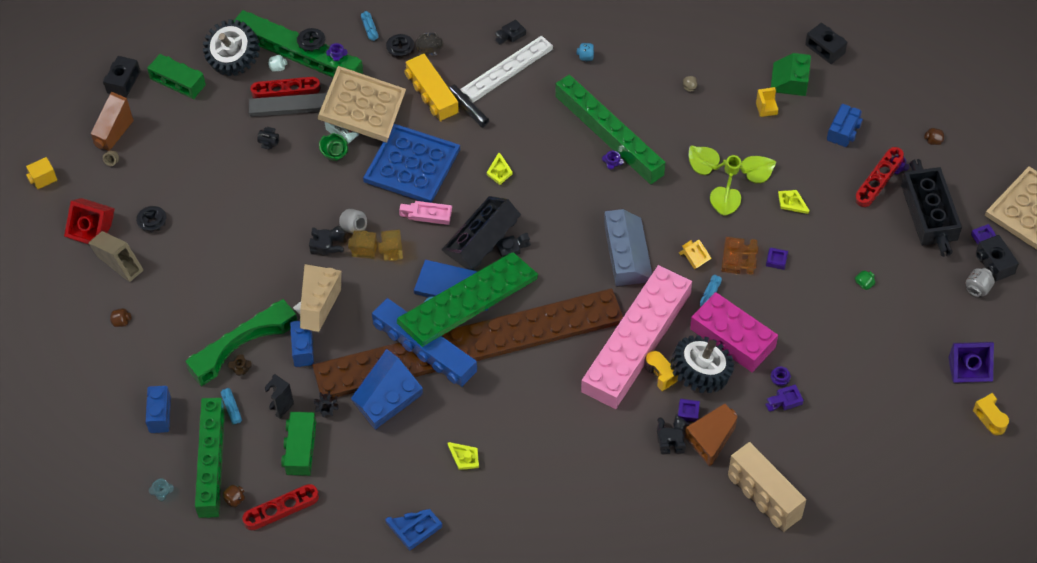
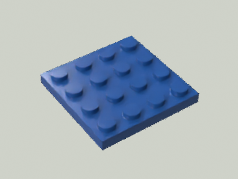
M394 124L387 143H382L365 173L363 181L422 202L432 203L460 151V145Z

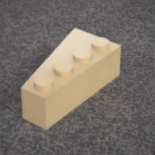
M305 264L300 307L301 329L320 331L341 291L342 271Z

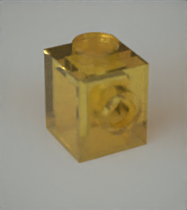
M364 230L354 231L353 237L349 238L348 249H351L352 257L375 259L378 244L376 233Z
M400 230L382 231V242L378 244L379 253L384 255V261L403 259Z

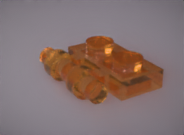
M726 237L721 272L740 274L741 268L747 269V274H754V269L757 267L756 255L759 251L758 241L751 239L750 245L747 246L744 245L745 239ZM743 254L748 255V259H742Z

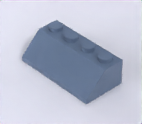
M624 209L605 211L604 227L615 286L647 283L652 275L641 218Z

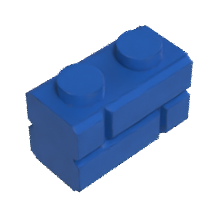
M841 104L828 130L827 140L847 147L849 142H853L856 137V128L860 129L862 125V111Z
M293 321L290 323L294 366H311L314 364L312 330L301 329L300 321Z
M168 386L147 387L146 425L149 433L169 432L171 395Z

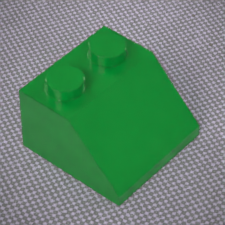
M792 53L773 63L771 88L775 87L776 93L806 96L811 55Z

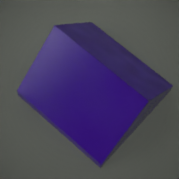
M994 342L953 343L948 357L953 383L993 381Z

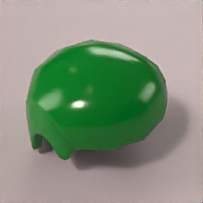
M332 133L321 138L319 150L326 159L337 161L346 156L348 143L342 135Z

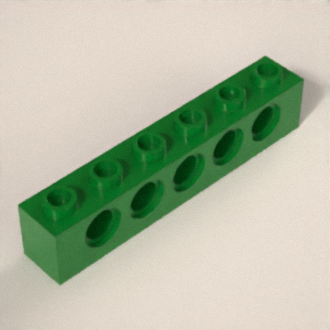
M201 398L195 509L199 518L219 517L225 420V408L222 398Z

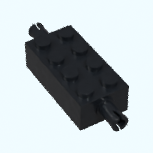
M914 159L909 163L912 171L904 172L901 187L921 246L937 243L940 255L945 257V252L946 256H949L953 253L949 242L959 239L962 226L941 167L923 169L921 160L917 159V164Z

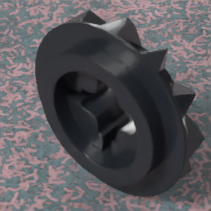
M316 28L305 29L297 37L299 48H303L305 52L311 50L312 53L315 49L320 50V47L324 46L326 40L324 33Z
M397 34L388 39L386 49L389 54H393L394 58L396 56L402 58L403 55L409 56V53L413 52L414 41L408 35ZM399 43L402 45L401 49L398 47Z
M148 206L138 213L136 221L138 227L142 228L144 232L147 230L153 232L156 229L160 230L161 226L165 225L167 217L162 208ZM153 217H155L156 221L149 222L148 219H153Z

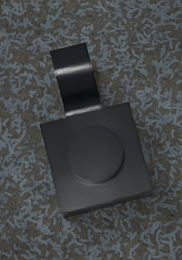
M514 20L504 25L502 30H498L495 33L498 37L495 41L499 45L508 39L514 42L526 35V29L517 20Z
M524 233L517 239L512 235L499 240L496 246L501 257L503 258L510 253L521 254V248L531 245L528 233Z

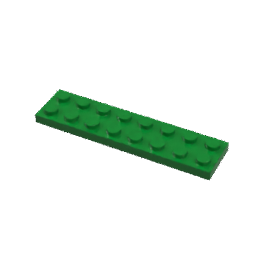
M510 253L397 318V324L423 347L538 279V273L515 253Z

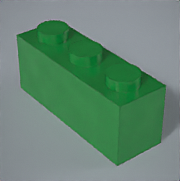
M159 54L147 68L151 80L192 99H195L206 85L201 71L194 70L184 63H179L169 56L166 57Z
M290 412V420H286V432H288V437H284L286 454L282 455L281 466L285 467L286 475L311 476L317 424L315 413Z

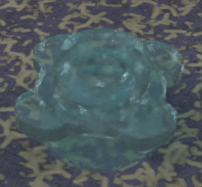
M159 478L153 482L152 487L149 488V493L155 495L159 501H163L166 499V495L174 490L172 484H168L165 479Z

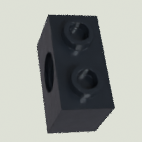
M821 22L807 33L805 45L828 63L833 64L846 53L848 42Z
M117 56L115 62L111 64L109 73L103 79V85L108 94L114 92L127 98L141 72L138 61Z
M1000 235L979 242L976 250L977 259L984 264L986 269L992 272L995 282L1016 273L1019 263Z

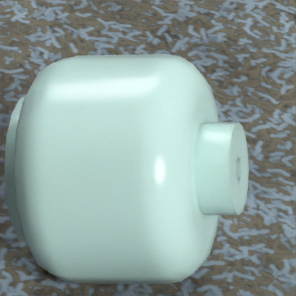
M281 55L270 57L268 61L271 71H283L287 65V60Z

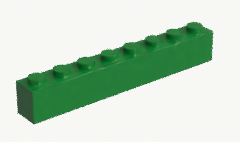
M244 10L235 19L241 23L243 21L254 31L260 42L258 44L260 47L333 78L338 66L361 74L363 72L362 60L356 56L347 54L339 61H334L331 56H327L326 51L330 47L327 44L321 46L320 50L315 49L313 53L311 50L305 52L303 48H299L297 43L298 32L270 22L268 19H263Z
M570 74L555 83V97L613 151H617L620 157L650 185L664 176L665 161Z

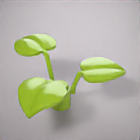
M690 146L689 148L690 165L698 174L708 175L712 169L718 170L725 165L724 170L729 175L727 187H716L710 194L711 205L723 216L732 214L740 206V192L736 189H730L732 177L739 172V169L743 174L746 173L749 181L763 183L769 179L776 165V161L761 156L747 157L741 163V159L736 155L729 156L727 160H723L719 164L720 157L714 149Z

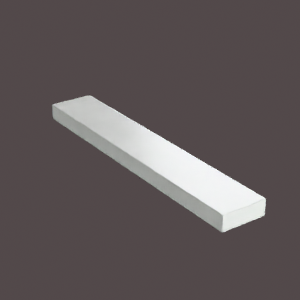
M540 36L460 90L467 94L469 100L474 103L553 50V45L543 36Z

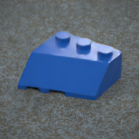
M386 349L351 397V400L374 430H376L423 395V388L402 361Z

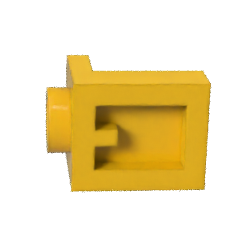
M690 240L682 245L683 250L679 252L680 255L685 254L694 269L712 259L700 240L694 243Z

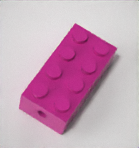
M717 292L691 317L690 330L700 335L703 339L704 337H709V340H716V346L722 344L724 346L722 351L727 349L729 351L728 356L732 355L733 360L752 373L776 348L778 334Z

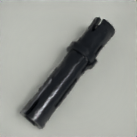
M454 84L449 87L458 101V106L462 107L480 127H485L489 123V118L469 100V96L464 94L457 85Z

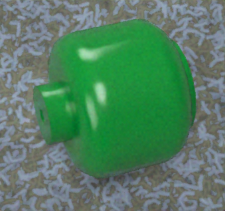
M863 270L855 277V282L862 289L868 290L876 284L875 275L871 271Z

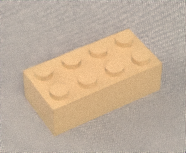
M748 442L731 455L728 471L729 479L732 483L738 484L744 495L756 503L759 511L765 513L776 528H780L785 532L802 518L807 499L751 442Z

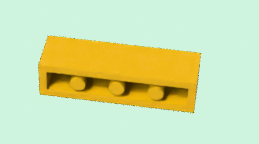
M425 54L405 62L406 70L404 71L408 80H412L415 90L421 93L423 102L425 104L428 103L433 116L436 115L439 121H442L459 113L457 99Z

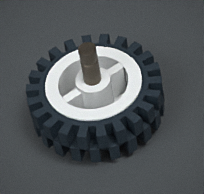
M228 19V23L225 20L221 21L222 26L214 25L216 30L214 31L211 28L209 30L211 35L206 34L205 36L207 42L203 41V46L205 47L203 48L204 57L212 68L222 75L231 76V73H233L234 76H237L238 71L243 74L245 73V67L249 70L252 68L249 64L256 63L254 57H259L257 51H260V46L258 45L260 42L254 31L243 21L242 23L239 20L234 22L232 19Z
M692 335L688 339L685 337L682 341L678 342L670 360L671 370H674V376L679 375L677 378L679 382L685 381L684 386L687 387L690 384L693 391L699 388L700 393H704L705 389L707 393H712L713 390L714 392H718L719 389L722 390L728 383L734 370L732 355L728 356L729 351L727 349L722 351L724 347L722 344L716 346V340H709V337H704V340H702L700 335H697L696 338Z

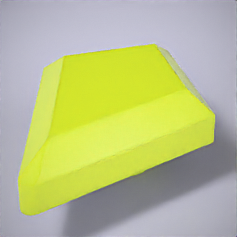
M498 153L487 171V176L501 185L513 175V172L502 155Z
M797 190L778 191L781 209L809 214V209Z
M448 442V448L459 470L479 468L478 448Z

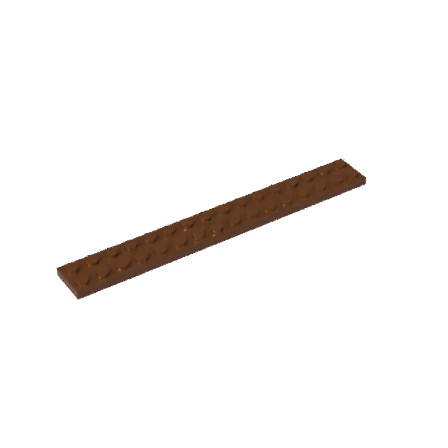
M611 288L454 328L442 335V337L476 361L616 326L619 325L623 316ZM401 343L312 364L319 392L327 394L330 391L332 397L355 393L386 349L396 355L414 377L436 371L429 363L422 362L415 353L407 351Z

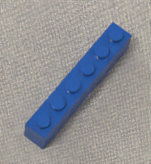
M387 298L372 312L375 328L386 332L393 341L397 340L407 351L415 353L422 362L432 365L436 372L443 373L453 384L457 383L462 387L477 372V361L442 336L423 347L419 345L397 324V318L407 313V311Z

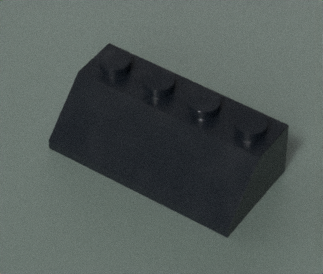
M489 196L441 250L463 267L474 269L481 264L486 254L493 250L494 245L504 238L508 229L517 223V219L521 214L509 199Z

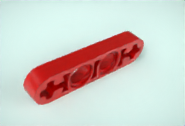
M316 77L260 81L253 83L250 88L254 99L317 94L321 89L320 81ZM293 85L299 86V88L296 90L290 89V87ZM274 87H281V90L277 92L272 89Z
M892 147L886 152L857 191L856 203L859 206L868 207L872 204L902 164L904 159L902 149ZM898 154V157H895L892 161V155ZM888 167L890 172L884 174L880 172V169ZM876 180L880 185L878 187H871L869 183ZM868 190L869 193L867 195V199L861 200V196L864 197L867 194Z
M311 484L304 485L246 511L242 517L244 526L248 530H257L314 505L319 499L316 486ZM310 492L313 497L309 498L306 493ZM299 495H300V497H301V499H302V502H299V498H298ZM289 499H294L296 504L293 507H287L285 502ZM271 507L276 508V514L272 516L266 514L267 509ZM260 512H262L264 519H261ZM250 517L255 519L254 523L249 520Z

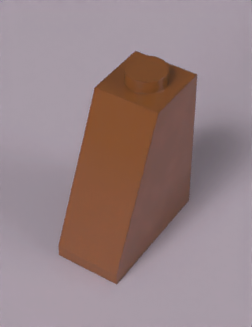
M114 92L110 93L91 132L93 143L97 148L110 151L134 121L127 98Z
M723 404L686 427V439L708 466L713 465L735 430L737 414L732 408Z

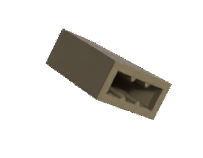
M102 231L88 243L100 260L128 282H131L144 271L127 242Z

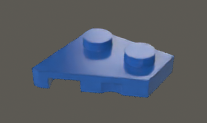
M430 509L422 510L418 513L404 514V517L394 519L387 517L385 519L386 524L409 551L443 527L441 521Z

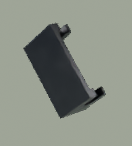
M274 374L265 386V392H268L273 387L274 392L271 395L273 401L270 403L269 408L272 410L275 407V415L281 419L294 405L290 384Z

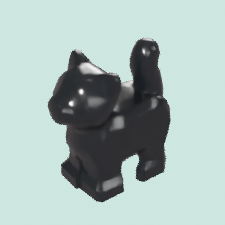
M336 226L331 230H317L312 227L311 235L313 239L310 238L309 241L311 254L328 255L330 253L344 252L342 246H333V241L347 242L345 231L340 226Z
M676 414L673 428L664 427V419L659 417L657 419V440L661 454H670V449H668L670 446H675L676 454L685 453L686 427L690 423Z

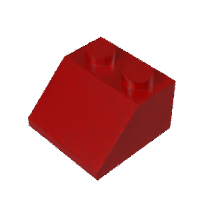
M83 198L72 200L70 202L64 237L88 244L100 232L107 233L109 231L115 208Z

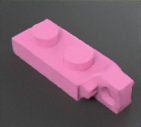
M415 201L411 205L401 204L399 214L414 221L449 225L452 206Z

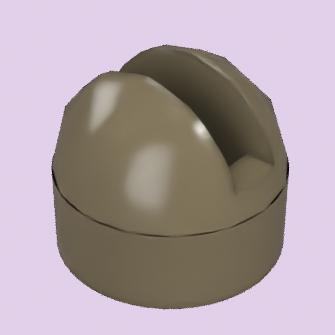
M693 76L685 77L683 79L684 89L689 92L694 91L697 87V78Z
M111 150L103 155V162L107 166H114L119 160V155L116 151Z

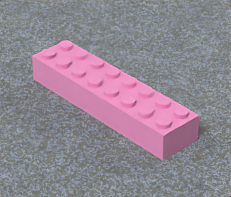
M659 265L657 266L583 377L581 384L582 393L617 409L644 367L647 354L655 350L690 296L691 280Z

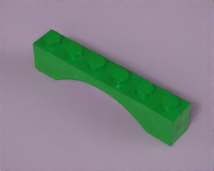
M284 299L273 303L268 309L257 313L246 323L240 324L238 328L224 334L216 342L208 344L205 349L191 355L185 361L189 373L202 387L218 376L225 360L242 344L261 336L284 334L291 329L290 323L298 321L296 313Z

